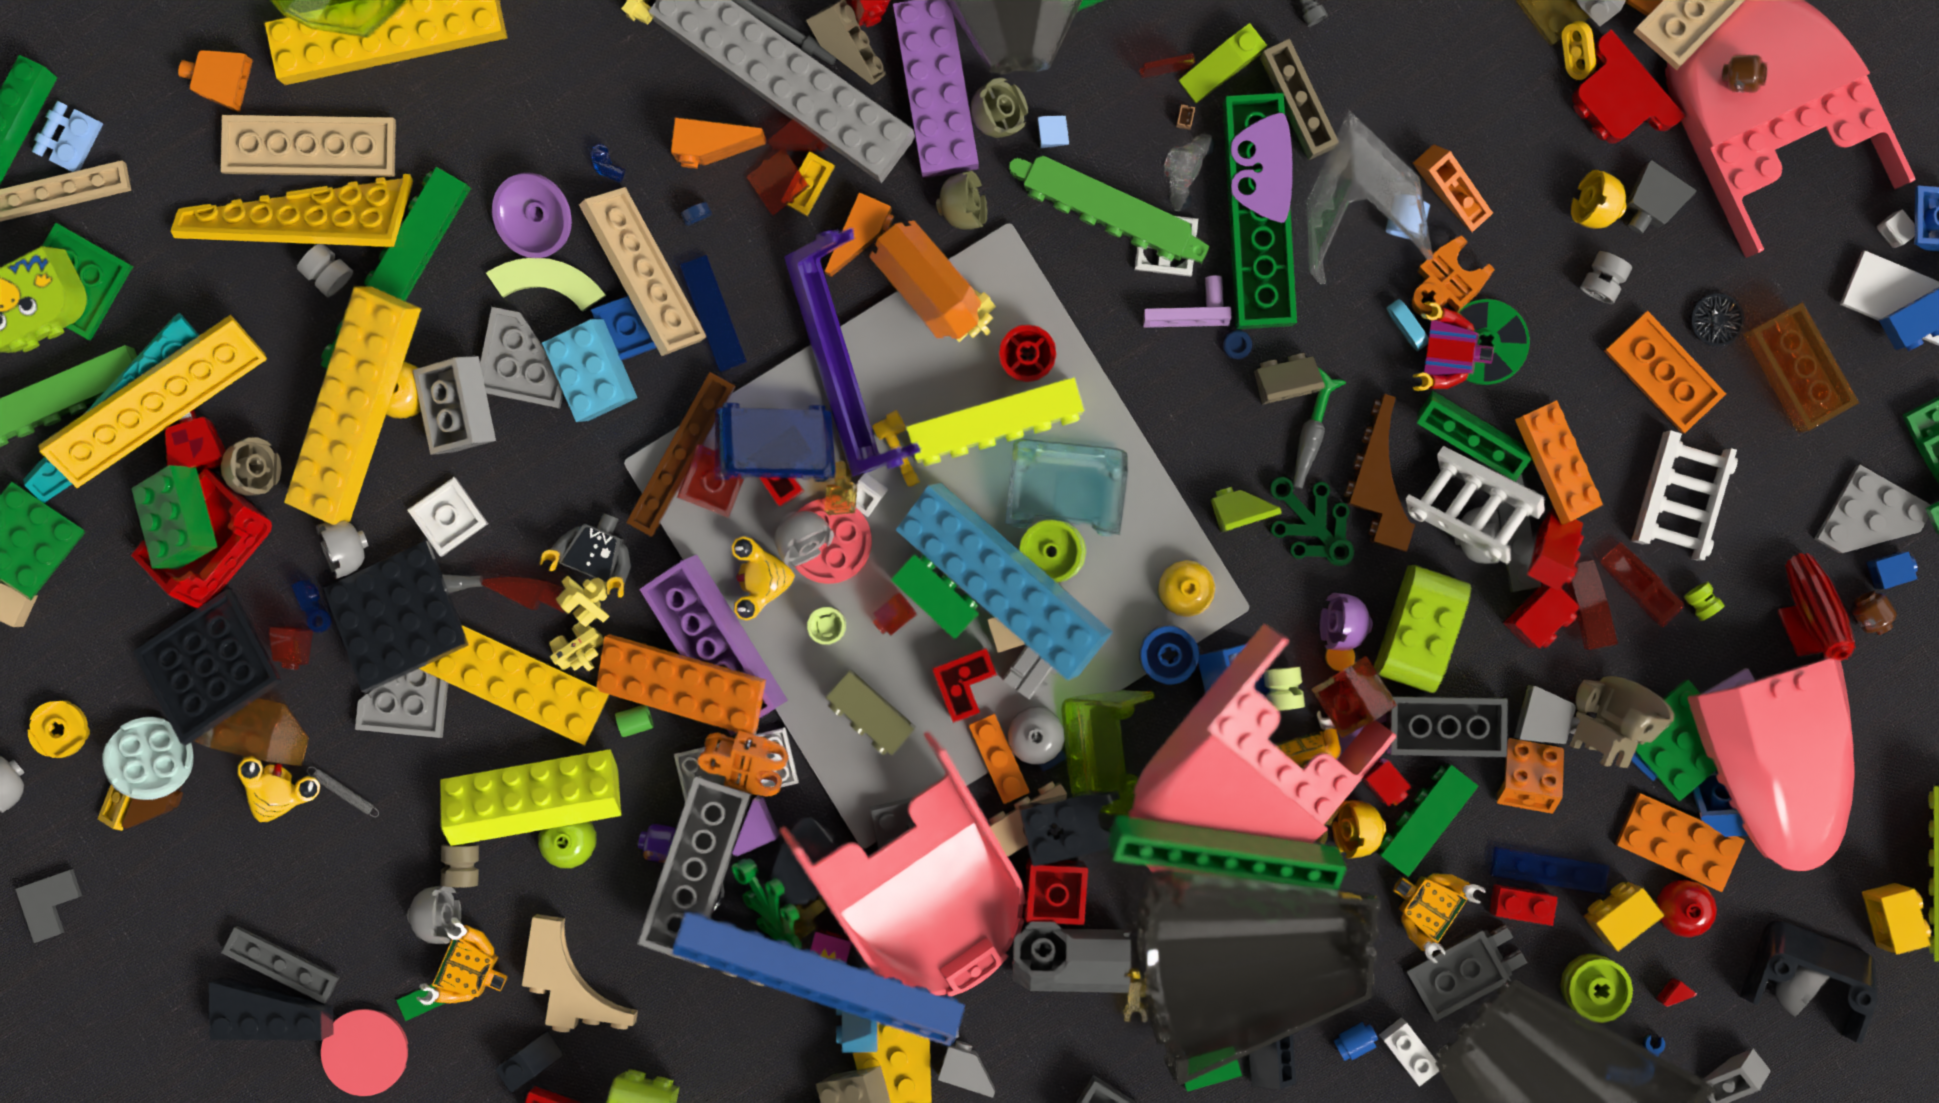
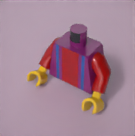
M1424 303L1432 307L1430 315L1421 314L1424 319L1431 320L1425 371L1424 373L1413 375V377H1420L1422 380L1420 387H1413L1415 391L1428 388L1449 389L1464 382L1468 374L1474 373L1475 362L1492 364L1494 347L1478 345L1479 334L1474 332V326L1460 313L1440 307L1437 303Z

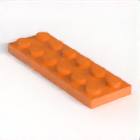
M609 634L604 637L596 687L600 692L734 732L740 730L755 735L757 733L766 679Z

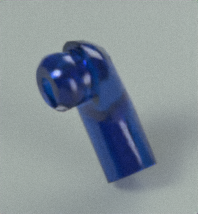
M596 144L591 151V160L596 173L621 183L625 169L611 163L606 145Z

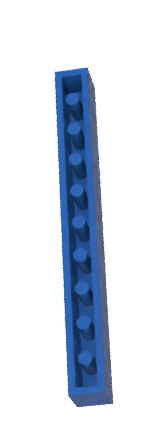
M686 912L672 951L673 955L948 1046L952 1044L957 1036L965 1006L958 1003V1000L951 996L940 997L931 994L924 987L916 986L913 988L904 985L897 978H883L875 975L872 970L866 968L856 969L847 966V963L842 960H829L820 957L815 951H802L793 948L791 944L785 941L777 940L774 942L765 939L758 932H744L736 929L731 923H717L708 920V917L701 913L690 914Z

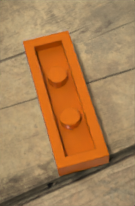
M995 713L969 724V728L1003 804L1030 793Z

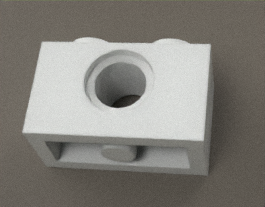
M1400 1018L1379 1034L1419 1087L1442 1070L1441 1066L1404 1019Z

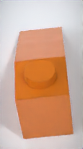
M1433 144L1413 162L1430 188L1469 231L1473 232L1493 214L1449 150Z
M862 193L858 194L843 228V231L853 228L855 239L833 251L825 269L826 275L832 277L877 240L883 230H889L894 216L890 214L892 211L891 206Z

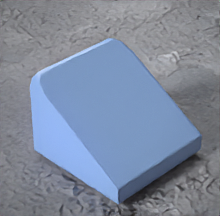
M1041 116L1037 118L1041 148L1069 145L1066 116Z

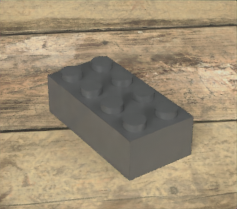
M1387 696L1386 728L1392 731L1396 738L1386 749V753L1390 755L1507 757L1508 699L1488 697Z

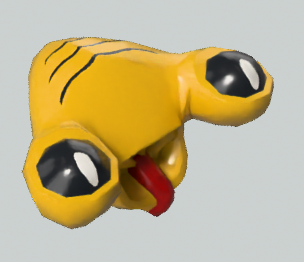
M742 536L734 540L731 550L732 555L737 559L748 560V562L741 564L736 579L739 581L741 589L748 592L749 596L740 597L734 603V613L738 619L748 621L756 618L767 603L782 594L792 584L795 574L789 566L763 550L752 538Z
M245 757L238 764V776L245 786L250 810L254 818L259 822L274 820L287 813L296 805L313 800L319 794L320 783L315 777L305 776L293 785L291 783V774L280 763L267 765L263 769L260 760L254 757Z

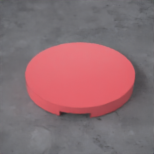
M836 498L817 499L801 507L797 512L811 511L821 516L832 529L834 538L829 546L824 543L819 547L821 554L806 563L795 566V568L808 579L824 584L843 582L856 575L866 564L872 547V534L864 515L852 504Z
M372 1009L350 1011L333 1023L334 1034L322 1041L321 1061L325 1073L334 1085L352 1095L370 1096L381 1093L391 1087L401 1077L406 1068L408 1058L406 1034L393 1017L382 1011Z

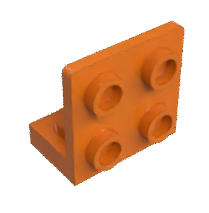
M1509 738L1507 741L1505 780L1497 793V804L1553 814L1563 796L1564 749Z

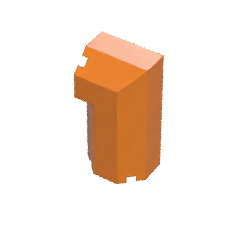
M908 221L910 226H904L903 223L895 224L877 239L875 245L878 250L876 255L872 251L870 258L936 338L944 339L943 336H950L952 339L962 338L978 324L979 316L977 313L978 308L980 309L981 306L980 299L970 284L915 221Z

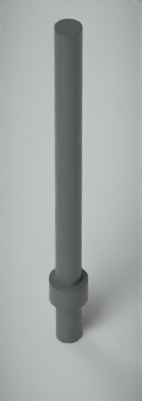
M732 0L755 18L802 47L801 50L810 56L814 54L831 66L837 58L822 48L817 39L811 35L805 36L750 0Z

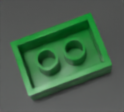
M169 465L131 488L152 568L180 569L217 547L196 468Z
M914 554L891 581L948 634L956 639L979 614L975 611L978 605L967 594L961 598L954 591L957 585L945 574L941 578L932 571L936 566L924 555L918 558Z

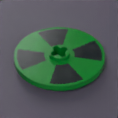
M1481 299L1467 303L1458 313L1473 324L1474 332H1477L1479 337L1483 335L1486 338L1490 335L1493 338L1491 345L1494 347L1492 364L1475 362L1474 373L1468 374L1466 381L1480 385H1491L1507 380L1521 368L1528 355L1530 338L1525 321L1514 308L1501 301Z

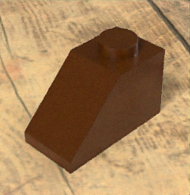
M182 785L174 792L161 798L150 800L132 798L121 827L127 829L165 814L173 810V808H177L183 796V792L180 791Z

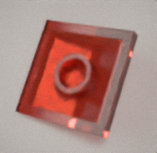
M698 444L677 498L729 518L750 465Z

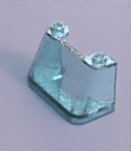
M1018 439L1014 441L1005 523L1011 524L1014 527L1024 528L1028 524L1033 523L1035 517L1091 522L1092 528L1101 536L1120 535L1128 476L1127 452L1113 447L1033 439Z

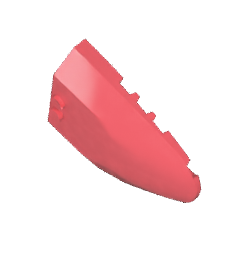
M1823 654L1824 658L1822 660L1741 686L1688 697L1706 754L1714 760L1719 771L1717 779L1719 783L1725 785L1732 799L1729 801L1731 807L1737 809L1744 820L1743 828L1765 858L1772 859L1781 865L1782 869L1790 871L1814 869L1823 865L1834 855L1845 835L1852 806L1854 757L1846 683L1841 660H1832L1827 658L1825 654Z

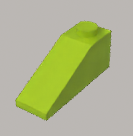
M1249 23L1183 76L1179 83L1196 104L1265 51L1267 45Z

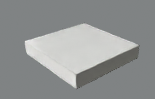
M453 477L408 509L412 518L441 557L488 524L456 477Z

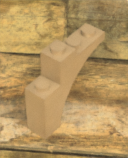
M540 914L532 917L522 986L530 987L529 991L533 993L545 994L547 990H550L545 1025L553 1026L552 1030L569 1032L570 1029H574L578 1025L579 1018H582L583 1023L590 1025H599L600 1021L611 1023V1027L616 1029H628V1026H633L637 1019L638 1010L626 1008L607 1000L591 988L579 974L567 948L565 918Z

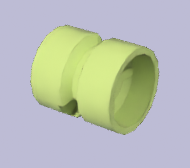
M822 607L810 615L807 629L814 641L820 644H832L844 636L846 620L839 610L833 607Z
M1300 667L1263 671L1265 687L1270 689V692L1266 695V700L1277 711L1305 707L1303 691L1298 689V685L1302 683Z

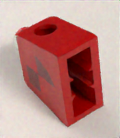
M194 409L178 419L179 424L166 428L168 466L196 468L197 473L202 472L204 468L210 470L221 466L226 450L215 426L205 417L196 419Z

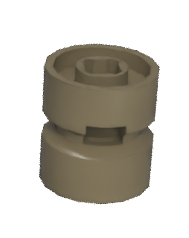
M465 843L450 846V844H442L441 861L445 863V867L441 869L440 885L444 887L478 886L479 869L474 867V864L479 861V845Z

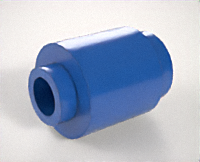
M1363 1022L1338 1034L1339 1038L1333 1041L1344 1061L1350 1058L1354 1060L1376 1048L1374 1042L1379 1039L1370 1024L1365 1027Z

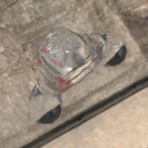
M1201 134L1194 137L1186 145L1181 147L1175 146L1170 150L1166 158L1164 174L1170 179L1168 199L1171 208L1175 211L1180 212L1187 209L1191 204L1192 199L1188 188L1199 174L1203 158L1209 156L1215 150V141L1212 135Z

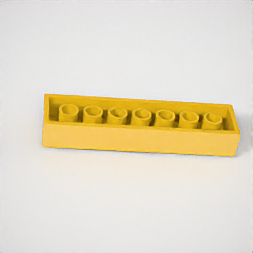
M369 0L265 22L276 79L284 85L507 38L499 0Z
M373 287L354 288L284 503L332 525L341 521L350 522L421 308Z

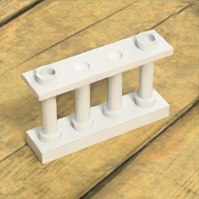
M1671 430L1663 432L1632 541L1639 544H1650L1651 540L1657 538L1694 549L1692 559L1697 561L1705 560L1706 556H1709L1713 549L1714 541L1711 540L1729 475L1734 473L1738 459L1735 457L1737 450L1732 448L1723 450L1722 456L1685 446L1680 441L1681 433ZM1682 456L1718 467L1714 483L1676 473L1672 469L1674 459ZM1672 483L1709 494L1710 497L1706 511L1667 500V497L1664 496L1666 486ZM1666 511L1702 522L1698 538L1660 528L1659 524L1656 523L1658 513Z
M1443 446L1437 454L1441 472L1421 500L1408 495L1406 503L1409 514L1417 521H1426L1482 550L1488 558L1494 561L1501 560L1508 564L1511 559L1509 546L1506 543L1525 516L1532 515L1539 519L1545 510L1544 497ZM1456 476L1465 481L1466 484L1448 510L1444 513L1432 507V503L1448 480ZM1481 489L1489 493L1491 497L1472 524L1468 526L1455 519L1474 491ZM1506 502L1514 506L1516 510L1498 536L1493 539L1480 532L1499 504Z

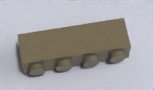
M1288 39L1263 51L1260 57L1276 93H1284L1285 112L1308 160L1334 149L1339 141L1291 40Z

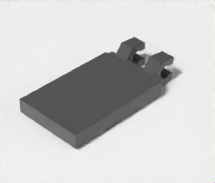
M1505 924L1490 933L1487 929L1484 931L1480 929L1445 948V955L1441 951L1432 955L1437 963H1433L1429 958H1426L1406 969L1435 1022L1510 982L1509 976L1512 975L1511 971L1527 963L1519 949L1504 958L1500 954L1497 946L1513 938Z

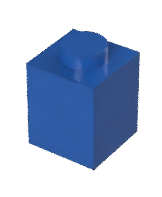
M1897 552L1866 562L1875 589H1887L1917 579V563L1914 557L1910 556L1909 552Z

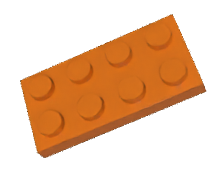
M1649 311L1644 312L1604 350L1682 434L1686 433L1726 395L1718 384Z
M1557 401L1515 419L1562 525L1603 505L1599 492L1588 472V467L1581 456L1576 440Z
M1637 793L1615 845L1723 892L1745 840L1737 836L1725 837L1704 821L1641 793Z

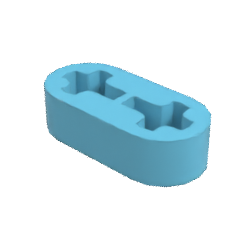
M1400 299L1387 307V311L1411 346L1416 351H1419L1428 345L1429 338L1408 307Z

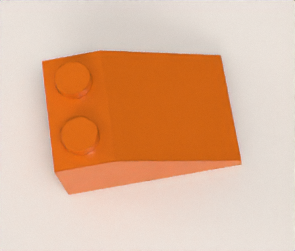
M675 118L671 153L677 162H681L682 167L696 169L698 164L708 165L764 145L766 137L762 128Z

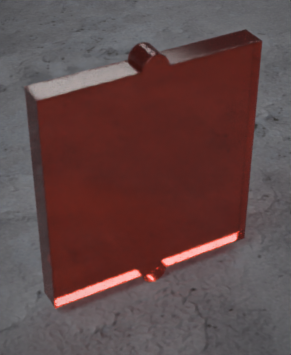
M1191 53L1144 63L1143 67L1140 68L1141 77L1146 78L1189 69L1195 63L1194 54Z
M783 148L769 160H763L762 165L747 176V179L772 215L776 214L788 203H794V199L810 187Z

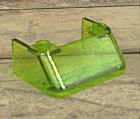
M1119 690L1074 696L1065 699L1062 703L1061 713L1071 793L1086 790L1100 792L1118 790L1120 799L1104 806L1099 811L1100 813L1130 816V810H1133L1136 796L1134 790L1139 778L1133 774H1126L1120 719L1131 717L1134 712V704L1154 698L1153 692Z

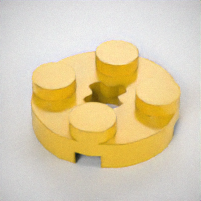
M69 701L44 703L32 713L30 718V729H28L29 741L37 752L45 756L63 758L73 755L82 748L85 740L90 735L86 716L79 707ZM55 722L63 724L64 734L62 736L60 734L53 735L52 731L55 729L53 724Z

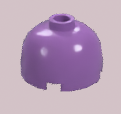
M1332 593L1326 600L1331 601L1328 609L1323 608L1321 612V640L1327 641L1326 649L1352 650L1361 645L1371 632L1372 618L1366 605L1357 597Z

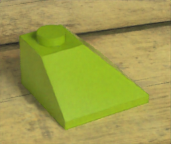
M1232 487L1216 491L1217 497L1211 499L1221 532L1281 514L1279 507L1242 490L1233 492Z

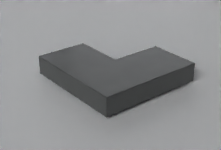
M73 869L16 889L33 942L36 943L64 933L55 905L82 896Z

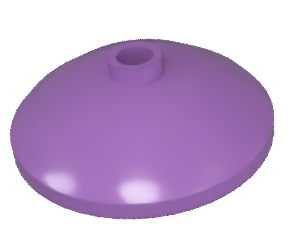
M520 173L505 180L497 189L492 204V216L498 234L508 247L516 253L529 258L547 257L562 248L571 231V212L564 194L552 181L535 173ZM539 207L542 209L543 215L539 212Z

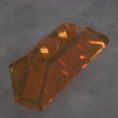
M257 698L194 741L209 748L246 757H254L263 761L302 766L309 737L302 730L286 704Z

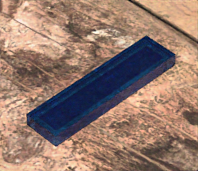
M705 255L681 264L680 267L720 372L747 363L708 256Z
M1495 847L1490 875L1605 894L1610 866Z

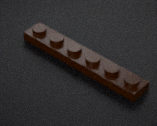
M709 372L626 523L653 537L736 387L735 385Z

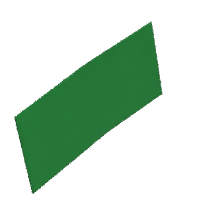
M433 984L429 985L433 990L437 988L432 986ZM421 989L396 1000L405 1021L445 1003L433 1001L428 1005L422 1004L416 997L424 998L427 996L428 991Z

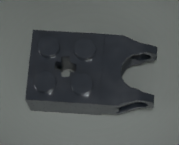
M1086 790L1018 805L1033 867L1108 848L1110 846L1108 839L1111 829H1106L1098 824V814L1104 806L1120 799L1118 790L1108 792ZM1056 823L1057 827L1061 828L1056 835L1047 833V830L1051 829L1050 825Z

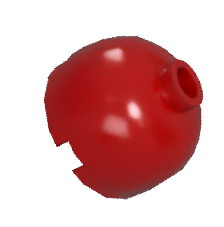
M1020 325L1007 332L1001 341L999 350L1000 363L1007 375L1016 381L1026 383L1039 381L1048 375L1055 364L1057 354L1055 342L1050 334L1035 325Z
M1672 881L1662 889L1657 897L1656 904H1658L1659 910L1664 915L1659 921L1665 929L1677 936L1689 938L1702 935L1710 929L1716 919L1717 907L1715 898L1706 887L1696 881Z

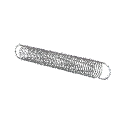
M320 772L316 773L318 776L314 777L320 784L322 783L332 792L334 791L337 795L339 794L343 799L345 798L349 803L351 802L367 815L370 814L372 808L369 805L367 806L363 801L361 802L356 796L354 797L350 792L348 793L344 788L342 789L338 784L336 785Z

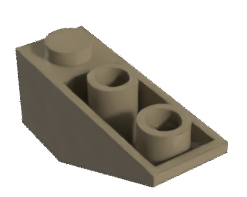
M840 0L807 19L806 21L819 45L871 85L886 75L881 60L874 54L869 44L867 34L861 30L855 19L854 10L845 0Z

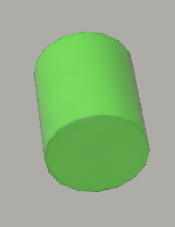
M647 705L615 713L622 737L654 728Z

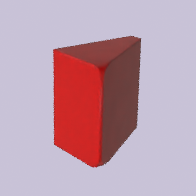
M1672 978L1657 996L1656 1000L1668 1007L1692 998L1697 994L1681 981Z

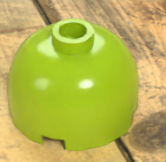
M590 821L540 830L538 835L539 849L542 856L550 864L559 868H574L585 863L592 855L596 847V831Z

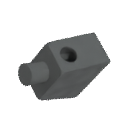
M1654 161L1647 162L1643 165L1626 202V207L1636 213L1629 222L1628 227L1636 233L1643 234L1649 224L1657 228L1665 225L1697 190Z

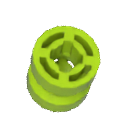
M1709 582L1700 584L1684 596L1687 603L1693 605L1696 609L1695 615L1700 621L1711 617L1725 606L1720 598L1714 596L1712 593L1713 587Z

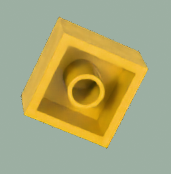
M1622 882L1616 885L1610 891L1612 895L1604 901L1600 899L1591 904L1587 909L1589 912L1583 916L1602 942L1617 951L1664 916L1642 887L1630 882L1626 884Z
M1892 883L1862 892L1878 948L1897 955L1930 946L1928 939L1931 936L1930 927L1927 921L1923 920L1921 913L1923 902L1920 894L1915 889Z

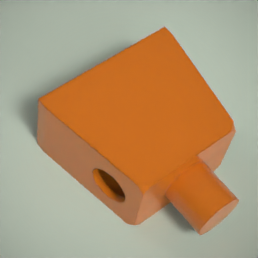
M201 50L198 53L196 63L185 60L181 61L178 75L182 78L191 79L190 90L194 93L240 112L253 60L242 53Z

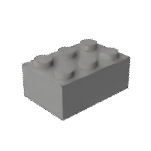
M479 356L453 358L413 370L430 455L456 452L496 441Z

